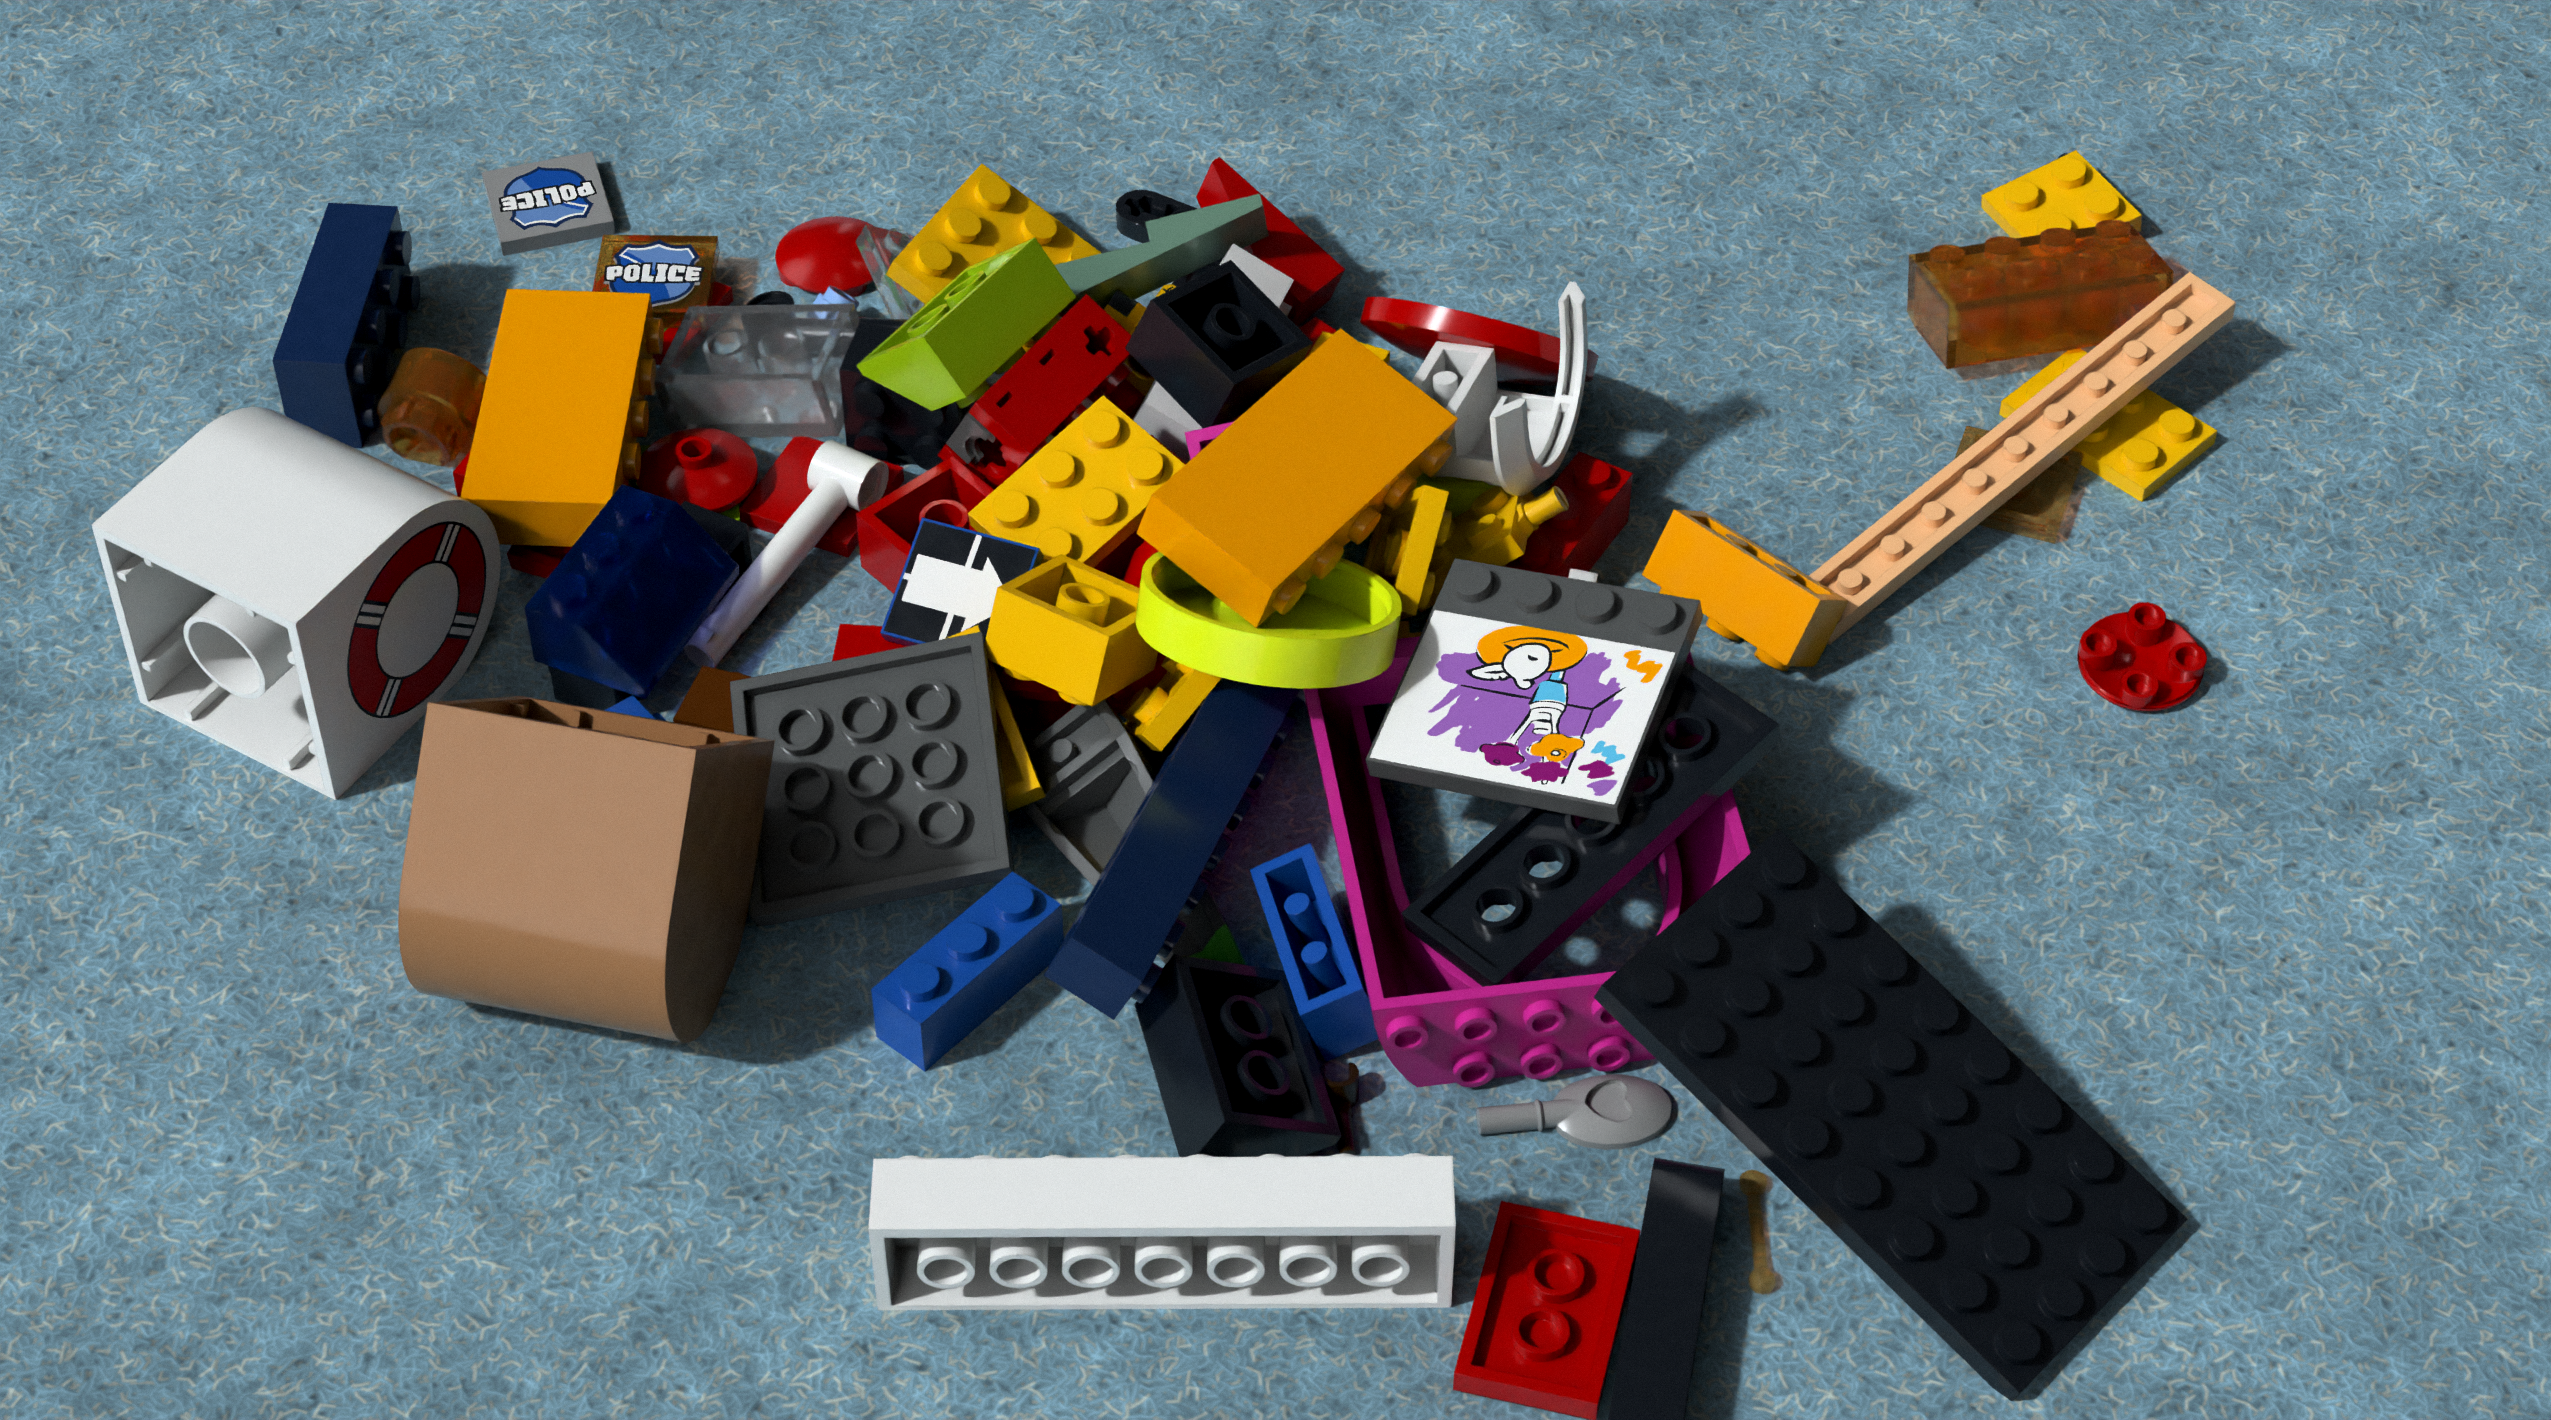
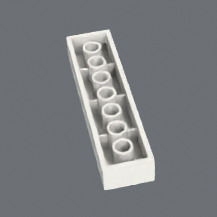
M1342 1153L1332 1156L1285 1157L1279 1154H1265L1259 1157H1212L1205 1154H1195L1187 1157H1139L1127 1154L1116 1157L1069 1158L1063 1155H1049L1043 1158H996L988 1155H979L971 1158L903 1156L900 1158L873 1159L868 1230L878 1310L1451 1307L1456 1231L1453 1156H1428L1421 1153H1410L1403 1156H1355Z

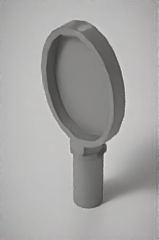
M1623 1074L1591 1076L1573 1082L1560 1090L1554 1100L1551 1101L1536 1099L1530 1103L1477 1107L1476 1121L1479 1135L1526 1130L1542 1132L1545 1128H1555L1562 1137L1574 1144L1587 1148L1612 1150L1638 1146L1661 1134L1669 1124L1672 1105L1665 1091L1652 1081Z

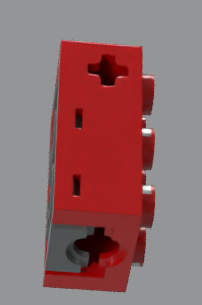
M1086 294L974 403L969 413L961 421L937 456L943 461L953 456L995 490L1100 397L1104 395L1107 399L1111 400L1113 397L1111 394L1133 371L1126 364L1131 354L1125 349L1131 335Z

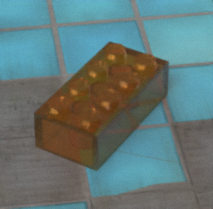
M2104 220L2097 223L2094 227L2074 230L2050 228L2041 232L2040 235L2022 238L1997 236L1986 240L1982 244L1962 247L1938 245L1930 249L1929 252L1909 254L1907 313L1914 327L1946 369L2086 348L2100 344L2173 285L2174 271L2129 221L2124 222L2121 220Z

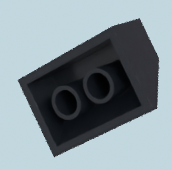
M1174 954L1163 967L1161 975L1142 1003L1136 1001L1134 1005L1179 1157L1195 1154H1205L1212 1157H1259L1265 1154L1298 1157L1335 1145L1342 1135L1307 1028L1299 1015L1285 971Z

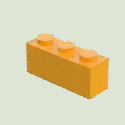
M1674 509L1642 573V576L1661 587L1658 592L1660 594L1700 600L1702 613L1709 617L1706 622L1708 628L1731 640L1738 641L1741 637L1757 647L1754 653L1757 659L1781 671H1788L1790 666L1813 667L1817 664L1849 602L1704 511Z

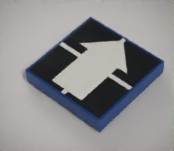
M922 517L880 634L886 641L904 646H912L942 640L978 625L986 639L997 587L1041 565L1044 555L1040 548ZM994 663L996 670L1003 672V666Z

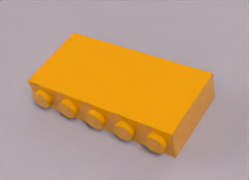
M507 289L460 498L480 507L488 515L496 530L499 544L617 548L621 523H630L632 519L633 492L632 487L628 486L629 480H638L640 476L641 449L640 444L636 443L637 437H646L648 432L649 409L648 402L644 398L645 395H654L656 389L655 359H652V355L662 354L663 320L662 318H653L650 293Z
M1340 328L1151 495L1136 534L1257 628L1274 611H1278L1281 615L1286 614L1300 599L1307 586L1305 582L1313 575L1320 580L1326 577L1344 553L1343 547L1350 540L1357 545L1362 543L1378 524L1381 518L1380 512L1387 506L1394 511L1397 510L1405 502L1410 491L1415 488L1417 484L1416 479L1423 472L1431 477L1443 466L1453 450V447L1447 441L1458 418Z

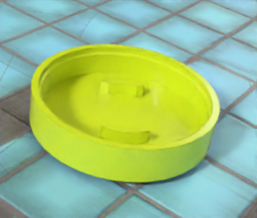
M1158 551L1146 560L1142 568L1135 623L1141 637L1152 648L1164 656L1200 672L1233 681L1269 687L1297 689L1331 688L1360 683L1372 679L1388 669L1395 656L1402 601L1397 591L1382 577L1356 563L1340 558L1336 566L1326 577L1320 580L1313 575L1305 582L1307 586L1304 593L1286 614L1281 615L1278 611H1274L1261 625L1255 628Z

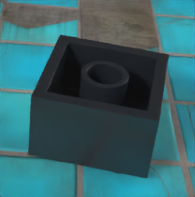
M1229 260L1152 299L1125 349L1202 428L1224 424L1246 412L1304 360L1313 342L1232 260Z
M859 322L839 369L846 444L848 447L876 459L915 464L925 470H930L943 462L937 456L964 417L969 413L975 402L964 408H960L954 402L931 411L863 376L856 365L898 328Z

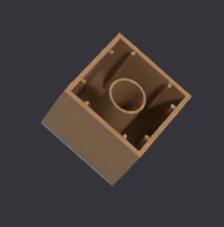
M526 696L428 702L399 894L398 928L400 952L404 970L411 985L418 992L426 995L682 1043L696 1040L705 1031L713 1018L739 953L750 903L775 740Z

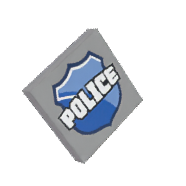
M593 151L481 172L503 256L616 234L614 220Z

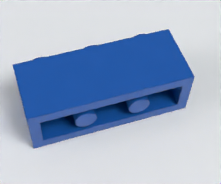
M1308 843L1249 869L1299 1015L1325 1061L1327 1062L1378 1040L1357 946L1337 891L1312 844Z
M1012 871L871 989L876 1037L920 1069L927 1071L1050 965L1064 940L1062 904Z

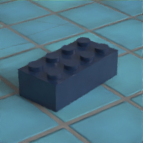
M328 203L272 360L285 416L353 448L362 449L368 430L378 429L382 416L380 393L382 388L390 389L393 385L395 376L393 354L395 349H404L408 335L406 314L408 310H416L420 301L419 277L411 275L409 267L412 253L411 235L409 231H402L398 206Z

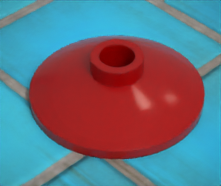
M712 428L686 429L664 436L646 449L641 456L640 476L636 483L643 499L663 513L672 515L683 501L722 513L742 502L753 490L758 477L757 459L751 447L734 434Z

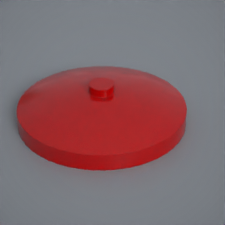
M1367 297L1365 300L1360 323L1389 344L1413 357L1424 361L1436 341L1494 348L1497 382L1529 386L1557 385L1560 363V338L1504 321L1426 303L1388 297ZM1589 349L1587 351L1585 382L1593 380L1599 357Z

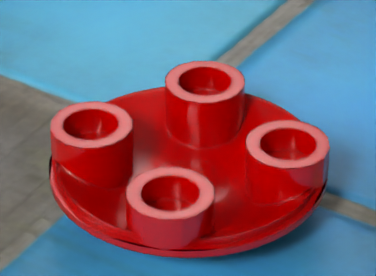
M831 216L807 221L790 230L779 242L775 259L780 279L788 286L798 287L812 293L819 294L820 292L824 294L829 285L852 297H857L863 294L867 289V285L877 279L886 269L890 259V247L884 234L875 226L851 217Z
M2140 602L2134 604L2129 609V612L2107 616L2089 627L2081 636L2077 661L2079 670L2086 683L2102 698L2127 709L2159 711L2183 703L2196 692L2203 679L2207 656L2204 649L2197 644L2195 639L2184 628L2166 618V614L2161 607L2149 602Z

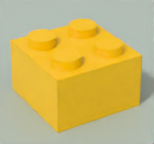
M1063 554L997 587L985 639L988 660L1003 666L1004 671L1009 676L1024 681H1036L1058 691L1059 696L1069 703L1081 706L1090 705L1092 707L1153 671L1158 651L1141 637L1136 628L1135 618L1139 588Z

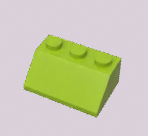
M1033 238L967 267L856 366L863 376L931 411L954 402L960 408H964L979 399L990 388L986 382L989 376L994 372L1001 374L1009 370L1026 353L1022 347L1030 339L1033 341L1041 339L1061 319L1058 313L1072 302L1076 296L1036 238Z

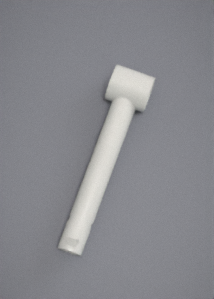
M828 440L823 443L814 454L808 469L807 484L812 492L715 607L714 612L698 626L696 632L684 645V652L687 657L700 667L703 665L715 668L736 643L740 634L745 632L848 506L861 511L882 498L889 478L887 464L834 440Z

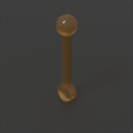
M1748 1170L1742 1173L1739 1179V1188L1743 1194L1747 1195L1754 1270L1748 1276V1284L1755 1293L1763 1295L1770 1293L1776 1286V1277L1774 1272L1768 1268L1761 1203V1195L1766 1191L1767 1179L1763 1173L1757 1170Z

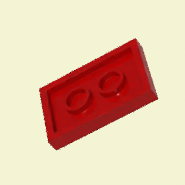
M1501 1201L1455 1367L1453 1390L1596 1420L1638 1252L1640 1230Z

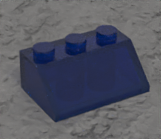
M622 484L524 607L534 661L646 699L739 575L738 564L678 502Z

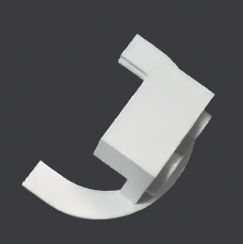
M1570 281L1558 300L1560 363L1555 397L1498 390L1494 348L1441 341L1435 342L1411 382L1456 416L1458 420L1447 441L1453 447V450L1443 466L1432 477L1448 476L1483 481L1489 485H1501L1504 491L1510 495L1523 496L1551 477L1559 468L1568 451L1576 428L1587 367L1588 331L1586 297L1576 282Z

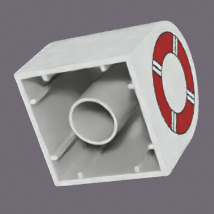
M247 407L234 410L206 425L91 524L139 701L334 800H337L426 713L428 702H437L461 679L486 633L499 587L501 570L499 541L492 521L480 507L264 407Z

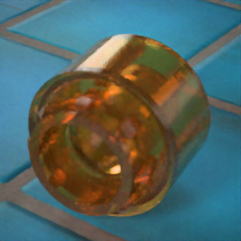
M419 347L405 352L377 405V413L384 428L382 435L386 444L402 458L441 467L445 466L448 462H454L459 452L468 454L473 443L487 376L469 361L441 349Z

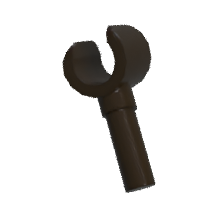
M1348 1063V1079L1342 1082H1334L1326 1077L1325 1065H1321L1319 1068L1342 1135L1337 1141L1339 1154L1357 1155L1352 1125V1108L1359 1100V1070L1354 1063Z

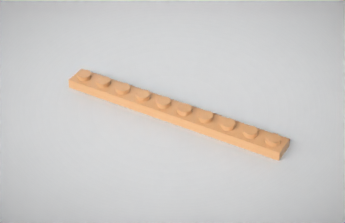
M2187 273L1811 573L1809 577L1849 601L1827 644L1830 645L2233 319L2236 302L2193 273Z

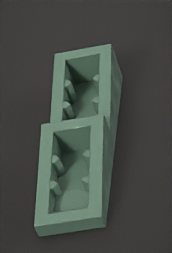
M1260 194L1146 221L1145 224L1150 242L1056 264L1055 267L1076 296L1058 314L1062 318L1086 294L1103 310L1118 289L1135 300L1225 257L1232 244L1244 248L1269 236Z

